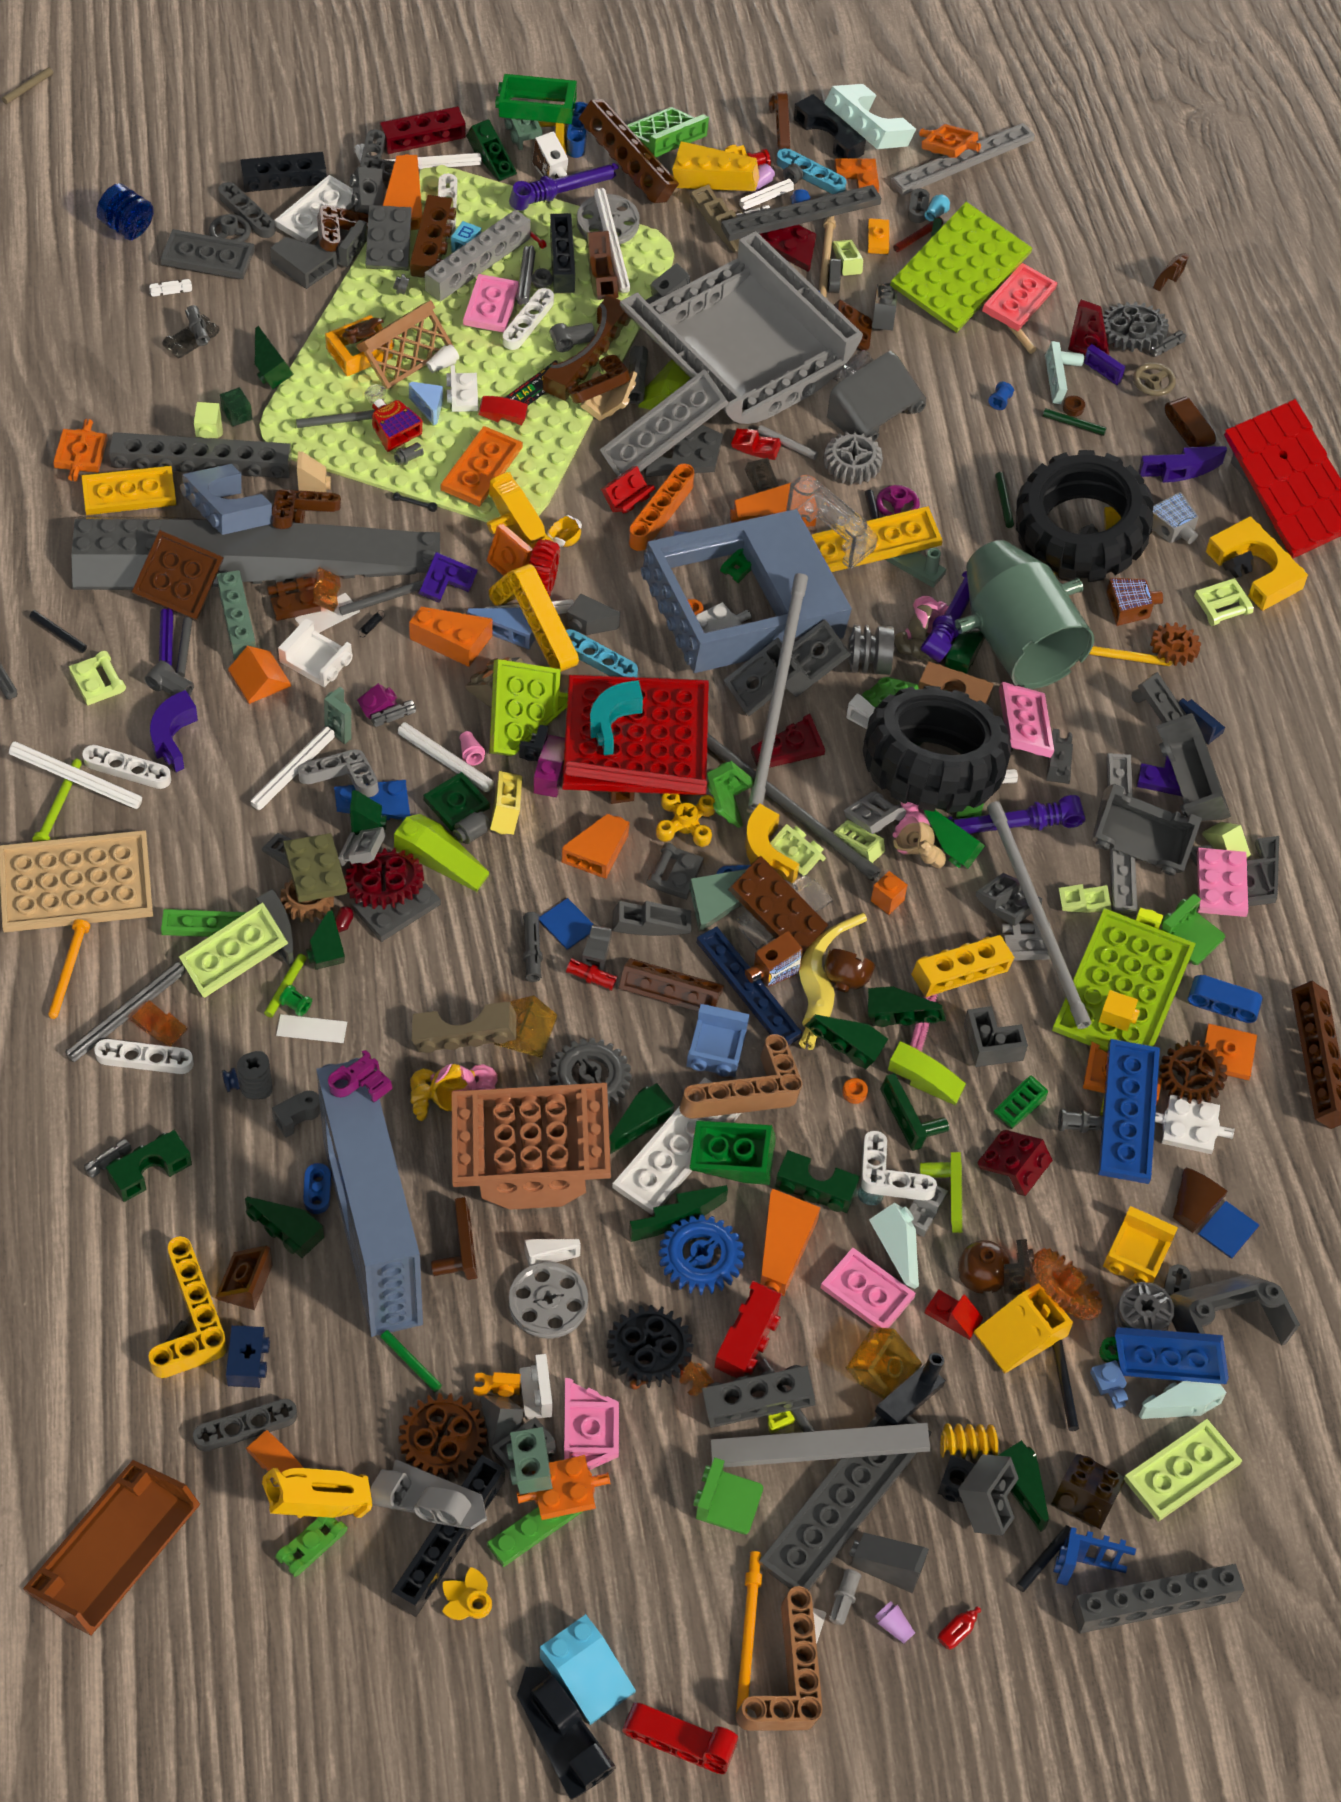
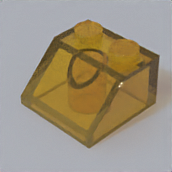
M872 1327L846 1366V1369L859 1385L885 1399L912 1376L923 1363L895 1329Z

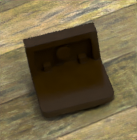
M1077 1454L1051 1504L1101 1530L1125 1482L1124 1477L1116 1470L1108 1469L1095 1462L1091 1457Z

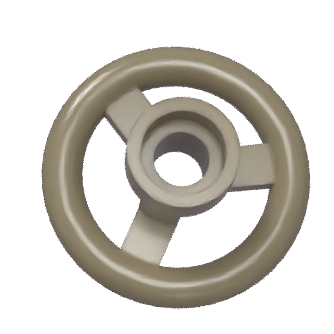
M1159 363L1143 364L1133 374L1135 386L1141 392L1150 396L1166 395L1173 390L1176 384L1173 372L1168 367ZM1148 369H1155L1161 372L1157 374H1148L1143 371ZM1168 376V386L1161 389L1162 379ZM1140 379L1145 380L1144 385L1141 383Z

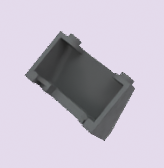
M889 351L834 386L829 397L827 418L844 433L846 431L849 434L856 432L857 435L864 433L866 438L872 436L874 442L879 436L880 426L908 408L911 414L923 411L926 406V397L900 358L892 351Z
M1116 784L1107 787L1101 798L1092 840L1096 842L1095 846L1104 850L1111 848L1162 868L1161 871L1168 875L1175 876L1176 873L1183 872L1202 818L1190 814L1189 818L1180 816L1181 813L1178 811L1172 813L1132 797L1133 794L1129 792L1124 795L1125 788Z

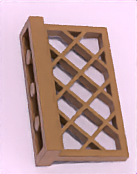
M431 300L421 304L376 332L375 335L366 338L356 345L360 353L364 352L385 390L426 365V362L433 356V351L438 352L440 350L434 348L435 337L441 338L446 346L449 344L453 346L433 311L435 306ZM427 317L433 323L432 331L423 328L424 319ZM409 328L417 330L416 341L406 339ZM422 332L431 335L429 346L420 343ZM392 339L401 341L399 352L389 349ZM405 343L415 345L413 356L403 353ZM419 347L428 350L427 359L417 358ZM376 349L384 351L382 362L376 361L371 352ZM388 353L398 356L396 366L387 364ZM402 357L412 360L410 370L401 368ZM386 368L395 370L394 380L388 382L384 375Z

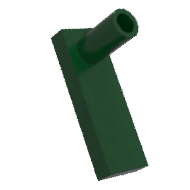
M896 1074L886 1075L880 1090L912 1151L921 1149L927 1137L949 1131V1124L945 1117L921 1123Z

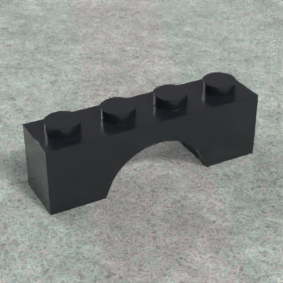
M812 94L795 103L793 119L805 130L818 129L830 133L834 137L833 154L839 159H857L864 155L866 139L825 105L822 100Z

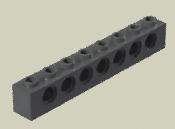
M113 432L109 450L111 467L145 469L172 466V471L188 473L232 464L243 476L289 478L292 462L291 443Z

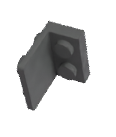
M358 220L349 231L340 228V243L335 251L337 264L348 268L367 242L366 222ZM319 239L315 243L316 246H320Z

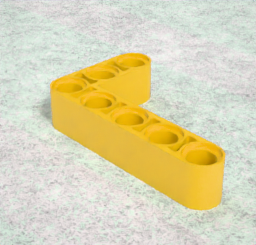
M527 564L509 571L490 587L489 598L495 606H500L517 599L551 668L561 669L560 672L578 665V654L533 565Z
M182 1236L171 1239L168 1243V1254L195 1332L159 1344L150 1350L148 1356L151 1371L159 1378H167L218 1360L225 1355L227 1350L225 1334L189 1239ZM178 1251H186L183 1255H176ZM187 1273H194L192 1277H183ZM196 1295L203 1296L199 1300H192V1297ZM203 1318H210V1319H211V1320H210L209 1322H207V1323H201V1322H199V1321H200L201 1319H203ZM211 1341H219V1344L215 1346L208 1345ZM190 1349L194 1351L190 1355L182 1354L185 1350ZM160 1359H167V1360H168V1361H167L166 1363H164V1364H157V1363H156V1362H157L158 1360H160Z

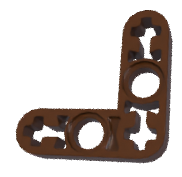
M787 91L774 92L769 95L770 113H776L777 147L779 151L784 148L790 149Z
M322 205L317 215L320 246L326 251H336L340 243V228L349 230L355 226L358 220L366 222L368 233L369 215L330 205Z
M608 355L599 361L603 375L570 389L569 394L573 403H582L630 381L631 377L628 369L617 355Z
M279 490L275 494L272 526L278 529L290 528L293 523L295 509L298 508L325 512L338 511L341 508V496L329 492Z

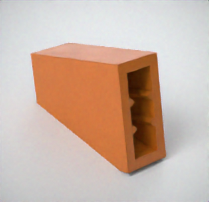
M606 814L563 846L562 863L606 879L629 835V821L619 816Z

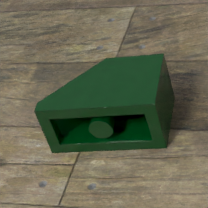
M352 790L350 805L351 832L358 835L360 831L383 827L386 830L387 816L382 813V805L359 791Z
M333 910L326 913L310 939L309 949H306L309 964L314 963L315 970L345 962V954Z

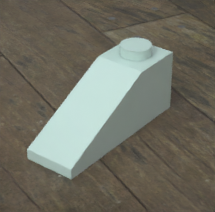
M893 1203L869 1219L905 1285L916 1289L919 1287L916 1229L911 1222L914 1218L907 1207H901Z

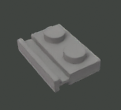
M383 827L362 830L358 835L351 832L338 857L341 866L345 865L347 861H350L351 864L360 862L366 864L374 860L386 836Z

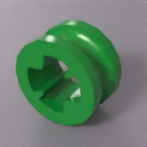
M1115 1337L1104 1339L1099 1349V1355L1106 1363L1115 1360L1119 1362ZM1109 1346H1113V1349L1116 1351L1115 1355H1112L1110 1350H1107Z

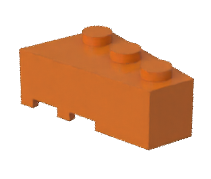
M421 606L409 621L410 639L470 667L493 636V619Z

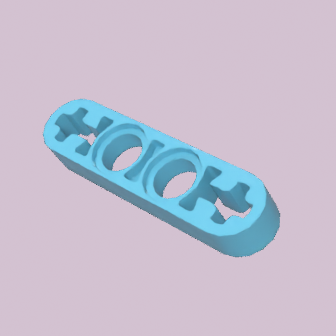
M784 148L778 151L776 163L780 168L785 169L791 163L808 167L807 169H802L804 174L802 179L831 194L845 192L846 179L842 175L791 149ZM816 174H821V175H824L825 177H824V178H818V177H816L815 175H816Z
M566 630L570 640H574L571 642L578 654L579 660L609 676L638 677V666L633 661L575 630ZM591 648L595 650V653L588 655L583 650ZM608 658L612 659L614 663L606 665L602 661Z

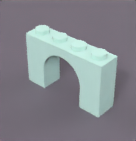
M864 84L832 86L824 104L876 149L908 147L916 128L904 118L886 119L870 113L869 110L876 94Z

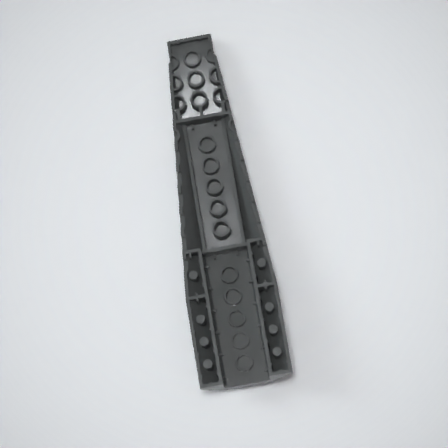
M79 516L75 519L71 554L73 590H133L159 530L224 557L217 574L240 570L242 582H253V584H262V581L269 580L282 581L284 583L285 579H295L298 577H303V579L321 577V580H331L335 576L348 579L355 578V575L380 577L427 573L435 553H440V532H412L353 526L292 523V526L287 529H278L269 524L222 535L207 519ZM217 576L212 587H218Z

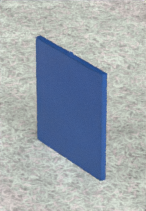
M569 898L539 917L541 924L567 950L590 935L593 925Z
M1225 1201L1198 1235L1232 1259L1256 1231L1259 1224L1245 1215L1244 1212H1241Z

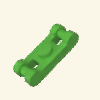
M318 1517L293 1541L282 1547L275 1555V1558L281 1564L285 1563L289 1567L288 1571L294 1577H297L346 1533L348 1527L342 1521L338 1522L335 1518ZM325 1526L331 1530L326 1536L321 1532ZM297 1551L303 1556L300 1559H296L293 1556Z

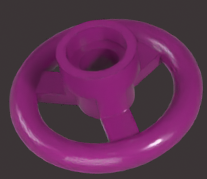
M892 485L885 487L878 493L876 505L881 514L890 516L901 513V508L904 507V504L912 501L913 507L911 510L919 509L920 501L917 494L910 488L902 485ZM883 499L891 503L894 507V513L884 507Z

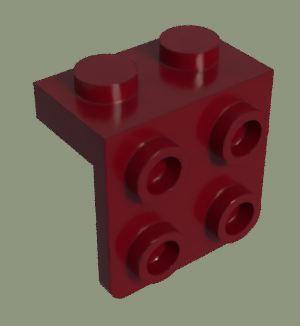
M1003 1130L981 1156L977 1164L980 1169L1009 1176L1017 1194L1026 1196L1053 1160L1043 1139Z

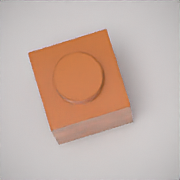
M888 871L873 885L871 902L890 915L905 900L908 885Z

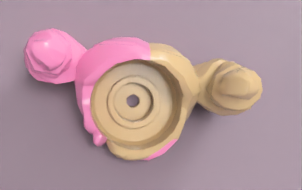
M900 802L901 807L906 810V815L895 827L896 831L892 834L895 838L893 840L894 847L903 855L920 854L926 864H931L935 868L943 867L946 855L939 847L934 845V832L930 827L924 810L918 809L919 805L910 802L906 804Z

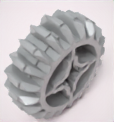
M847 431L844 436L838 434L836 438H831L830 443H827L823 457L824 465L828 469L829 475H834L835 480L840 478L842 484L845 481H849L851 485L853 482L861 485L862 481L868 483L871 478L875 479V476L881 470L883 462L881 448L878 446V442H873L872 436L866 438L864 433L857 435L856 432L849 434Z

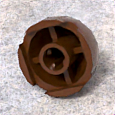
M832 949V951H828L824 969L827 978L835 984L834 988L848 993L849 989L857 990L864 987L869 982L876 965L865 957L862 962L856 957L857 954L841 949Z
M980 1240L972 1242L964 1249L959 1258V1278L968 1289L976 1293L997 1292L1005 1285L1010 1274V1259L1007 1252L999 1244L992 1241Z

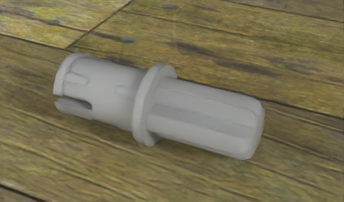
M845 1569L839 1590H836L834 1593L835 1601L829 1620L835 1625H843L845 1623L850 1606L855 1603L856 1598L854 1594L861 1579V1574L855 1570Z

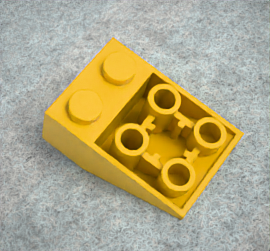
M1041 1281L1019 1294L974 1330V1334L1005 1374L1049 1348L1057 1341L1067 1337L1073 1321Z

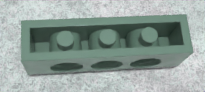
M240 570L217 574L219 595L234 661L247 645L256 647Z

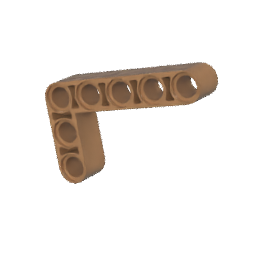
M772 1034L766 1038L760 1057L767 1076L690 1085L685 1088L679 1107L681 1114L687 1118L695 1119L794 1106L802 1087V1080L786 1039L778 1034Z
M802 1586L791 1588L781 1604L789 1696H751L746 1698L736 1712V1722L744 1730H809L815 1725L822 1714L823 1708L812 1597L808 1589ZM791 1599L798 1600L802 1607L795 1606ZM793 1626L802 1628L804 1634L797 1633ZM796 1653L803 1654L807 1662L800 1661ZM798 1681L806 1682L810 1689H803ZM745 1709H752L756 1713L757 1718L749 1717ZM773 1709L781 1710L785 1718L776 1716ZM801 1709L809 1710L812 1718L804 1716Z

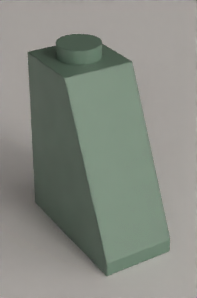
M746 869L691 878L689 888L699 931H704L742 905L728 888Z

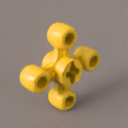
M663 794L661 805L664 810L673 812L674 818L671 821L662 820L657 824V838L660 841L668 842L673 839L677 831L683 834L692 833L693 842L697 846H708L712 840V831L708 826L700 825L699 818L702 816L710 817L715 814L716 811L713 807L714 797L704 795L699 799L698 804L694 806L691 803L682 804L679 794Z

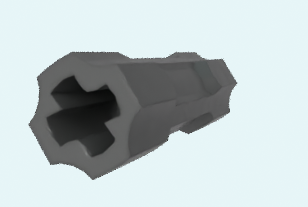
M635 345L630 349L629 373L633 371L637 373L636 385L628 398L630 403L640 404L644 401L648 349L644 346Z

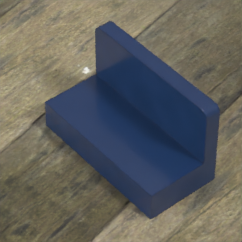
M1184 698L1179 700L1178 703L1186 715L1193 713L1206 744L1209 745L1224 733L1225 727L1192 699L1188 702Z

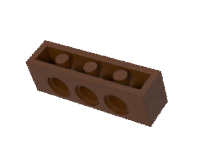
M428 195L410 261L411 276L425 278V272L443 260L442 255H446L448 248L446 240L447 237H451L452 233L451 220H455L457 209L453 207L452 198Z

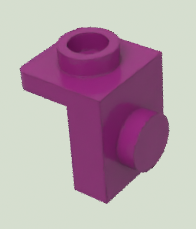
M378 683L359 697L357 701L365 716L371 720V714L378 711L382 712L388 706L397 705L395 701L397 696L390 687L385 688Z

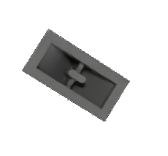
M482 1396L480 1398L490 1448L521 1426L524 1409L507 1397Z

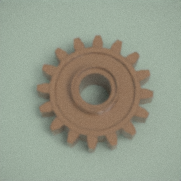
M293 880L289 883L285 882V889H281V902L286 913H291L292 920L300 917V922L303 923L305 918H309V921L313 923L315 917L322 920L323 913L326 914L330 911V907H334V896L298 902Z

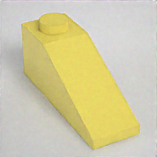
M499 771L490 830L496 831L499 834L514 835L520 812L521 775Z

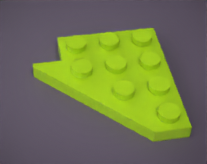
M501 659L494 660L489 753L506 756L515 755L519 751L520 741L529 742L532 734L537 733L539 725L547 726L567 708L568 693L560 692L561 669Z

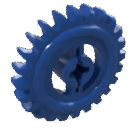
M702 1214L699 1220H696L691 1215L689 1222L685 1219H680V1226L672 1224V1231L664 1233L665 1239L660 1241L662 1249L658 1252L659 1257H663L660 1260V1266H666L664 1269L665 1276L673 1273L670 1283H674L678 1279L680 1280V1290L688 1284L689 1294L692 1293L695 1286L698 1287L700 1295L703 1294L705 1287L709 1289L710 1294H713L714 1285H717L723 1291V1281L732 1285V1276L735 1278L739 1277L738 1269L743 1268L741 1260L745 1257V1253L741 1251L743 1243L737 1241L739 1234H730L733 1229L732 1226L723 1227L724 1220H719L716 1223L714 1216L705 1220V1216ZM700 1237L709 1239L708 1241H695L691 1245L690 1256L686 1260L684 1259L682 1251L687 1242ZM719 1247L721 1253L720 1260L711 1267L714 1249Z

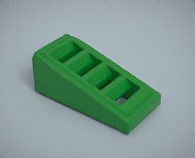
M1030 1075L993 1113L1013 1129L1046 1100L1048 1090ZM1024 1095L1030 1102L1028 1103L1021 1096ZM1013 1102H1016L1023 1109L1020 1110ZM1009 1108L1017 1116L1014 1118L1005 1109Z

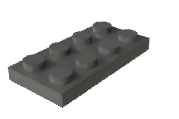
M172 229L160 259L161 265L244 279L255 247L252 243Z

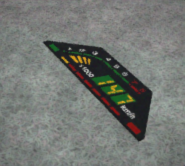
M554 362L504 398L517 400L528 405L546 393L543 391V375Z

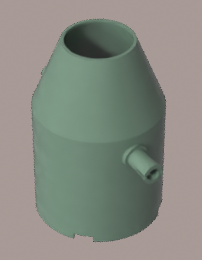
M1004 540L985 544L972 554L966 565L971 615L955 620V627L959 634L974 628L980 629L1016 686L1021 685L1028 689L1045 687L1059 681L1071 673L1070 668L1078 661L1082 663L1086 659L1094 644V634L1069 597L1072 594L1083 592V584L1079 578L1063 584L1060 583L1048 565Z

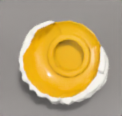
M566 515L553 523V526L547 532V536L553 542L559 544V547L572 546L581 537L582 524L578 519Z

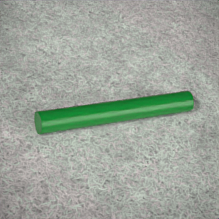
M386 1330L381 1335V1339L434 1392L441 1388L442 1384L389 1330Z

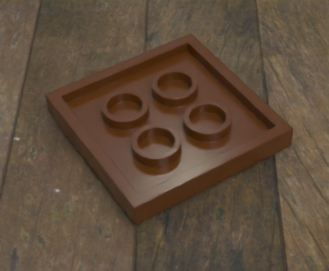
M159 530L132 590V594L197 621L224 557Z

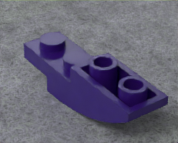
M1227 447L1183 448L1182 454L1142 456L1138 471L1141 477L1161 476L1163 483L1188 480L1204 475L1222 465Z

